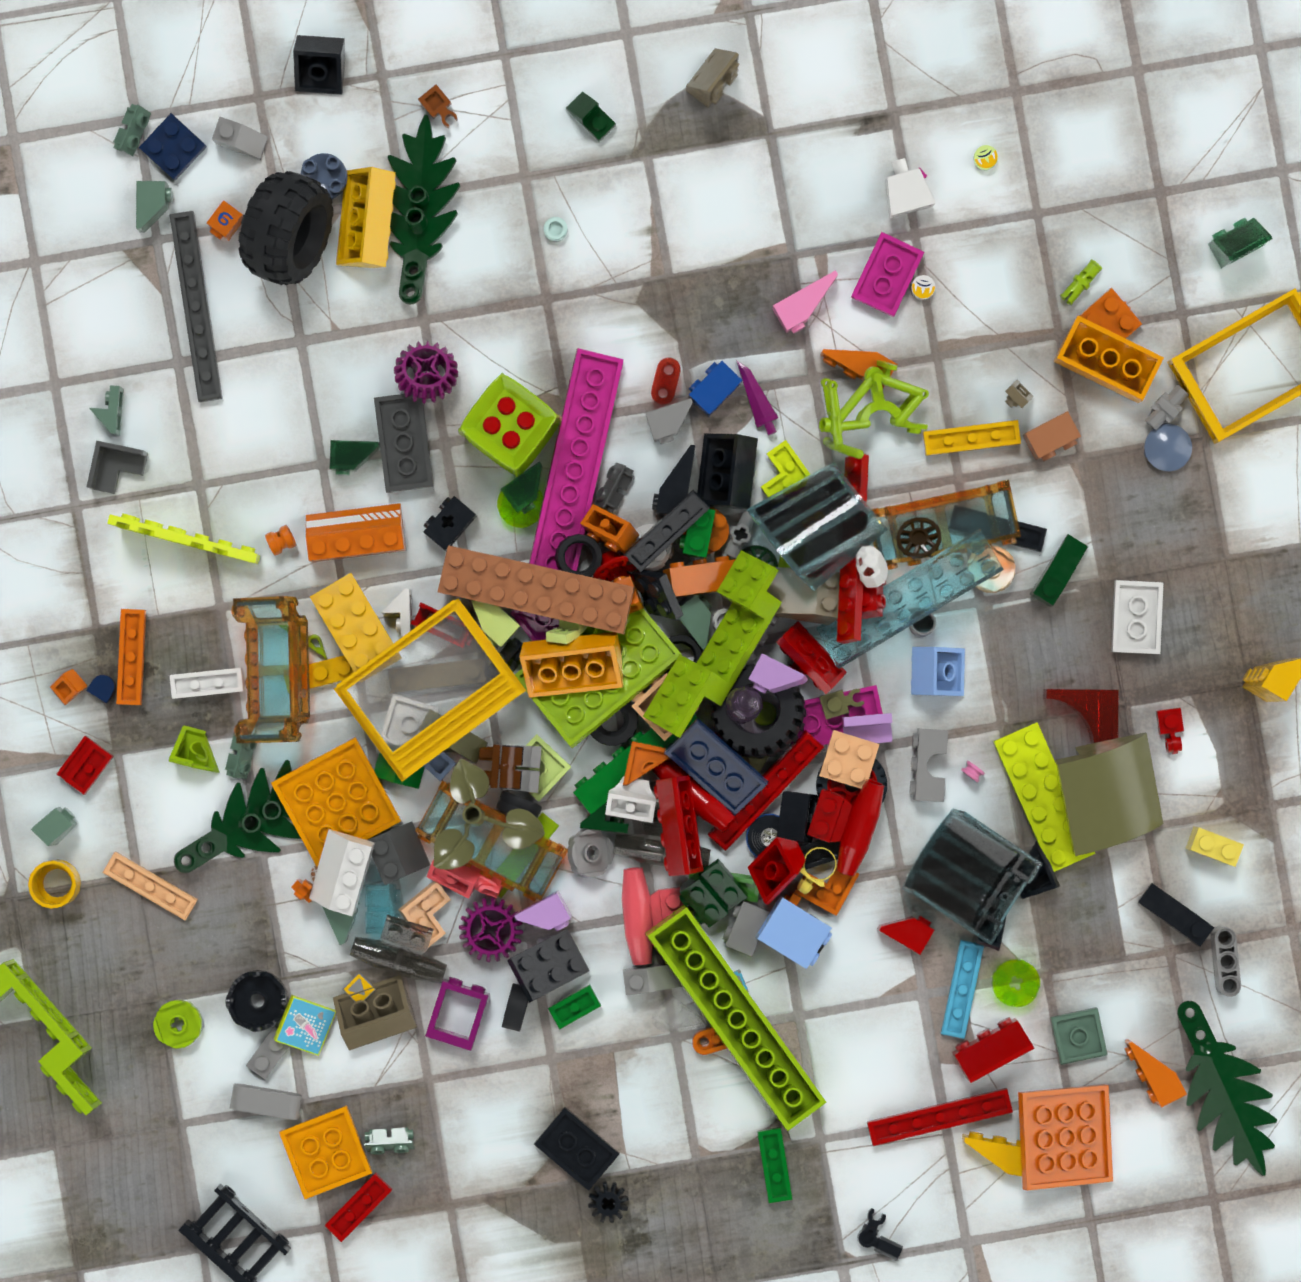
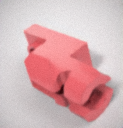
M472 859L466 865L451 870L434 867L433 860L427 874V878L468 899L474 890L497 899L508 877L498 871L491 874L490 867L483 866Z

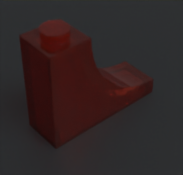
M1043 689V699L1061 702L1072 708L1081 717L1087 727L1091 744L1118 738L1119 690Z

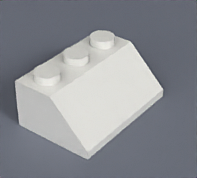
M329 829L309 899L329 910L353 916L357 909L375 842Z

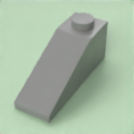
M667 964L623 969L626 995L683 987Z

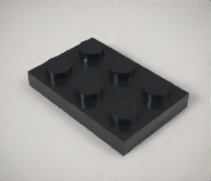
M568 929L507 960L529 1003L590 971Z
M566 1107L560 1111L534 1142L537 1148L588 1191L620 1154V1152Z

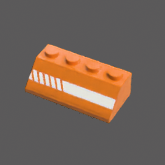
M401 503L306 515L308 560L310 562H320L406 551Z

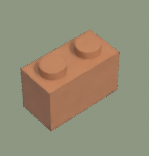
M1068 411L1022 435L1035 460L1042 458L1043 461L1056 456L1055 450L1061 447L1067 450L1077 445L1076 439L1081 437Z

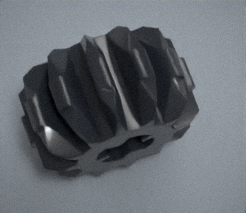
M604 1181L603 1190L596 1185L594 1190L597 1194H589V1198L594 1201L588 1203V1207L596 1208L592 1212L593 1217L601 1213L600 1222H604L605 1217L609 1216L610 1223H613L614 1214L621 1219L623 1215L620 1210H628V1206L623 1203L627 1202L629 1198L628 1196H621L625 1191L623 1187L617 1191L615 1190L616 1182H613L611 1188H608L607 1181ZM606 1197L608 1200L613 1198V1206L611 1207L609 1204L604 1206L603 1198Z

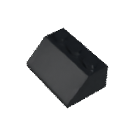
M704 433L697 494L709 506L750 509L758 438L741 434Z

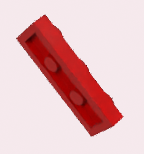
M375 1172L324 1226L342 1242L393 1189Z

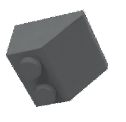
M412 821L368 840L375 842L372 857L384 885L431 865Z

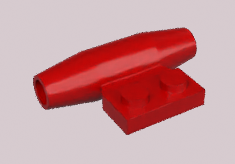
M671 759L652 769L659 779L689 776ZM690 776L695 814L718 830L725 832L734 823L735 816Z
M866 779L853 804L846 796L824 788L821 790L807 835L829 843L841 841L836 870L842 874L855 876L869 849L881 812L884 785L882 783Z

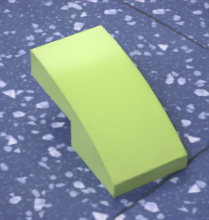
M559 620V627L546 632V642L568 644L579 637L588 626Z

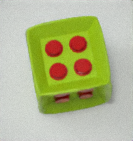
M502 372L474 404L458 429V433L496 464L519 478L548 443L562 418L540 398Z

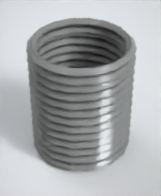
M919 609L913 613L909 620L911 633L918 637L930 635L936 627V617L930 610ZM918 614L929 616L932 621L931 630L925 633L918 632L913 626L914 616Z

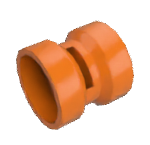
M287 525L280 527L278 532L265 534L267 543L274 556L281 554L285 548L291 549L297 546Z

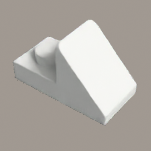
M404 589L381 612L382 614H400V618H396V630L401 632V637L412 630L411 589Z

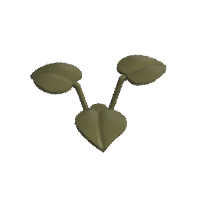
M460 759L451 775L450 792L453 799L460 804H465L471 800L462 813L463 819L466 822L464 824L465 832L462 835L457 829H446L438 835L434 844L433 866L438 869L451 870L466 865L472 859L475 851L474 844L467 840L470 826H480L484 821L505 827L502 833L504 842L509 847L518 850L528 848L541 839L545 833L544 828L535 815L524 809L510 810L506 815V823L485 816L484 811L475 805V799H480L487 794L490 785L489 778L480 767L471 764L465 759Z

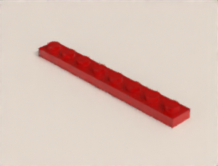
M866 454L861 459L851 456L845 457L837 642L841 644L861 641L863 583L860 580V574L856 567L855 555L862 546H865L869 455Z

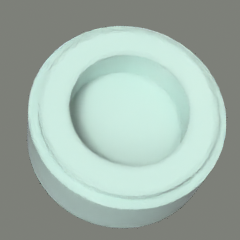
M552 217L545 222L544 234L550 241L559 242L566 237L568 228L562 218Z

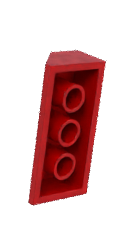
M690 776L656 780L654 794L656 799L659 800L660 809L657 811L659 823H662L663 829L661 844L665 847L666 857L664 858L665 870L668 871L669 876L702 872L703 864Z

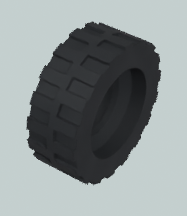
M630 701L620 709L624 716V724L619 730L614 732L607 731L601 725L591 733V736L599 743L607 746H617L627 742L635 734L638 727V713L632 708L633 703Z

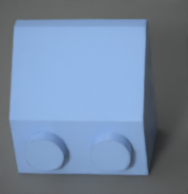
M912 647L911 695L964 696L965 648Z

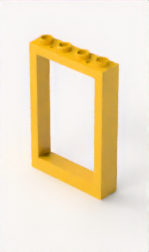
M1296 288L1167 362L1181 387L1189 394L1187 398L1214 444L1300 396L1301 384L1222 428L1185 362L1286 304L1301 328V292H1297Z

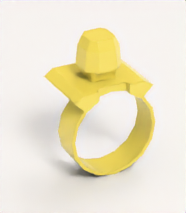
M815 847L805 854L806 859L812 850L825 849L833 855L835 867L828 877L815 879L806 872L804 863L800 873L805 878L800 879L797 890L807 894L813 888L812 884L814 882L820 887H825L823 880L830 878L834 874L837 864L836 858L830 850L824 847Z

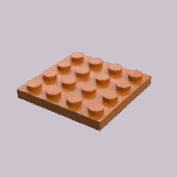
M1101 1084L1018 1092L1023 1190L1113 1182L1109 1085Z

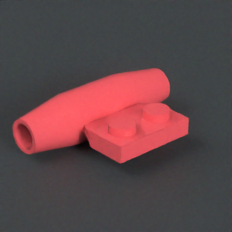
M642 867L626 868L623 870L622 909L624 929L633 965L652 963L653 944L645 933L684 905L679 898L680 887L658 889L650 895Z

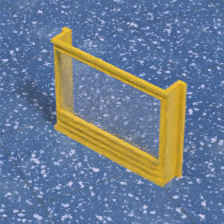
M459 598L445 605L334 688L402 782L508 703L526 692V689Z

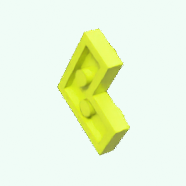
M786 440L766 453L779 474L762 485L761 489L775 507L814 478Z

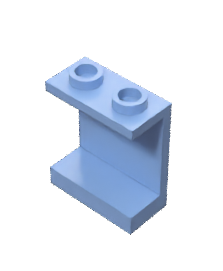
M780 896L755 937L807 969L809 965L813 966L819 957L817 952L821 945L825 946L832 936L830 930L832 928Z

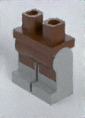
M493 744V747H481L479 760L492 761L491 771L483 770L489 778L490 788L538 793L540 771L517 769V767L540 768L542 746Z

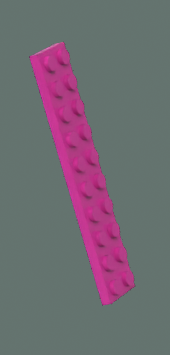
M579 348L576 349L561 416L562 421L558 429L529 564L559 570L556 565L555 554L560 542L568 536L576 534L585 535L586 530L580 523L592 505L624 359ZM583 543L572 544L565 552V562L574 571H577Z

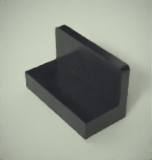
M783 791L777 837L800 842H812V836L807 835L816 809L818 795Z

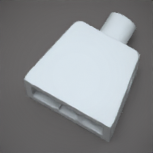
M905 158L891 162L895 175L889 176L885 180L889 218L933 207L935 200L921 170L918 168L909 171Z

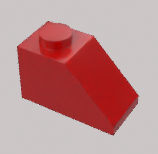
M920 915L918 919L911 916L880 924L877 928L880 932L921 955L935 931L930 927L932 922Z

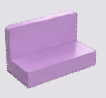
M892 713L842 717L843 733L874 743L892 742Z

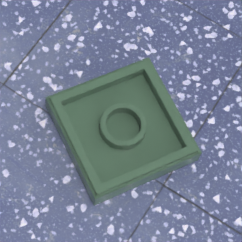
M1097 1007L1050 1017L1060 1065L1108 1055Z

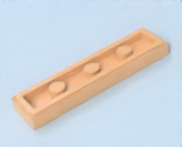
M114 852L102 872L183 920H187L198 901L194 896L118 852Z

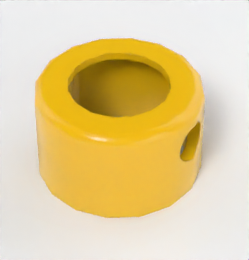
M59 859L46 861L35 867L30 874L28 882L29 893L33 900L40 906L50 909L63 907L74 901L79 894L81 886L80 875L76 868L69 862ZM61 869L69 874L72 884L71 889L66 895L54 897L45 890L44 878L51 870Z

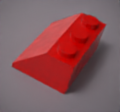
M1010 1017L998 1022V1027L992 1031L985 1029L976 1035L977 1039L970 1043L968 1040H965L955 1046L956 1050L952 1053L970 1083L1035 1049L1016 1018L1012 1020Z

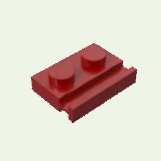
M84 736L56 775L63 778L83 795H86L114 756L92 741L88 736Z

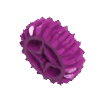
M427 340L423 346L418 341L415 348L409 344L407 351H401L400 357L396 359L394 379L398 384V389L404 391L406 398L413 395L414 402L418 398H422L424 404L427 399H431L435 403L437 396L443 400L445 393L450 394L452 392V387H455L457 384L458 364L456 361H453L454 355L452 353L447 354L448 349L446 347L439 349L438 342L434 346H430V342ZM439 365H441L445 370V375L443 377H441L439 375V372L437 371ZM409 367L415 373L413 380L407 374Z
M492 897L491 904L488 905L487 899L482 898L483 906L480 907L479 903L475 901L473 902L475 911L469 907L466 909L470 917L461 916V920L467 922V924L459 925L460 930H466V933L461 934L459 938L468 939L463 944V947L467 948L469 945L473 947L469 951L470 955L478 951V960H481L483 954H486V962L491 961V955H495V960L498 962L500 961L499 953L508 958V948L512 952L517 950L512 943H521V939L515 937V935L523 934V930L516 929V926L522 925L523 922L514 920V915L518 911L512 915L509 912L513 908L512 904L507 909L503 908L505 904L504 899L500 901L499 905H495L496 899ZM495 910L502 913L505 917L498 921H493L484 911ZM478 915L481 919L482 930L473 936L471 930L472 923ZM487 923L490 926L502 923L497 927L498 930H495L497 933L495 936L491 933L480 936L487 929L485 927ZM510 923V938L504 945L500 936V929ZM483 939H490L498 948L487 949L480 946L477 942Z

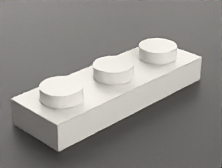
M242 668L170 675L172 699L245 691Z

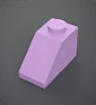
M761 654L749 680L754 683L752 688L765 694L767 690L771 693H776L804 684L808 678L804 674Z

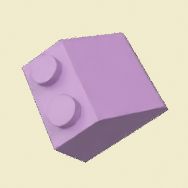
M559 890L518 911L514 915L518 921L547 930L555 928L556 931L568 926V920L572 917Z

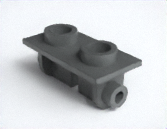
M615 463L607 473L608 479L604 487H601L597 492L594 505L602 507L610 513H613L614 509L617 510L624 496L617 492V490L621 488L627 491L634 477L632 475L634 471L626 467V465Z

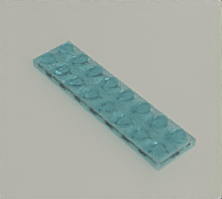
M978 529L884 586L883 594L886 599V607L883 608V617L862 619L861 641L846 644L838 643L836 620L830 625L821 624L816 629L835 666L840 669L1004 569L981 529Z

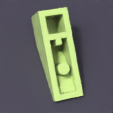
M471 600L482 630L487 634V638L494 647L497 645L503 647L521 626L499 606Z

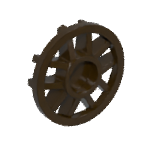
M916 517L904 522L896 536L900 551L905 556L911 557L914 560L927 556L931 557V554L939 550L938 547L942 539L938 525L924 517ZM920 522V528L915 529L914 523ZM924 523L931 525L924 529ZM911 525L912 531L904 530ZM934 530H936V532H937V533L928 535L929 533H931V532L934 531ZM902 544H908L905 549ZM929 545L932 548L928 551L925 546ZM912 547H915L913 553L909 552L912 549Z

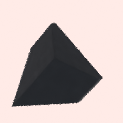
M1036 841L1017 874L1013 877L1022 899L1060 887L1049 860Z

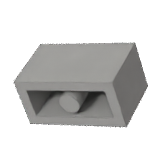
M744 900L741 905L737 904L731 916L735 918L732 927L727 926L722 938L726 940L725 946L752 957L759 941L755 936L770 911Z

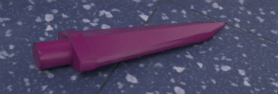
M737 361L756 427L764 426L768 436L775 434L777 431L772 421L778 419L777 413H775L751 370Z

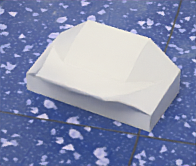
M622 777L616 787L609 790L605 815L653 823L657 799L652 794L649 781L637 779L629 785L623 786L624 777Z

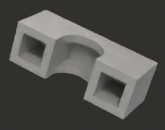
M917 728V733H913L912 747H916V757L911 758V771H915L914 781H910L909 789L910 795H913V800L944 802L945 778L932 776L927 769V762L935 754H947L948 730Z

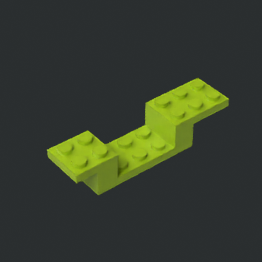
M742 550L740 551L717 590L719 594L732 602L697 663L679 654L644 713V718L680 738L704 697L719 706L722 705L782 603L767 592L779 571L778 569Z
M14 959L3 962L0 965V1002L15 990V997L22 1004L26 1003L31 1008L30 1014L38 1022L42 1021L46 1025V1032L52 1039L60 1041L38 1061L41 1064L40 1069L47 1077H52L57 1082L56 1087L63 1095H68L73 1100L72 1105L77 1112L88 1115L100 1106L102 1102L75 1073L71 1066L90 1051L92 1047Z

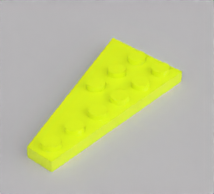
M122 513L121 517L110 514L107 524L121 529L254 564L259 563L261 556L255 553V548L243 545L241 549L233 548L232 542L221 539L218 540V543L209 541V536L195 533V537L185 535L186 530L168 526V530L163 529V524L146 519L144 523H141L140 518Z

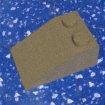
M775 567L779 571L767 592L782 603L774 616L830 625L838 619L840 572L820 568Z

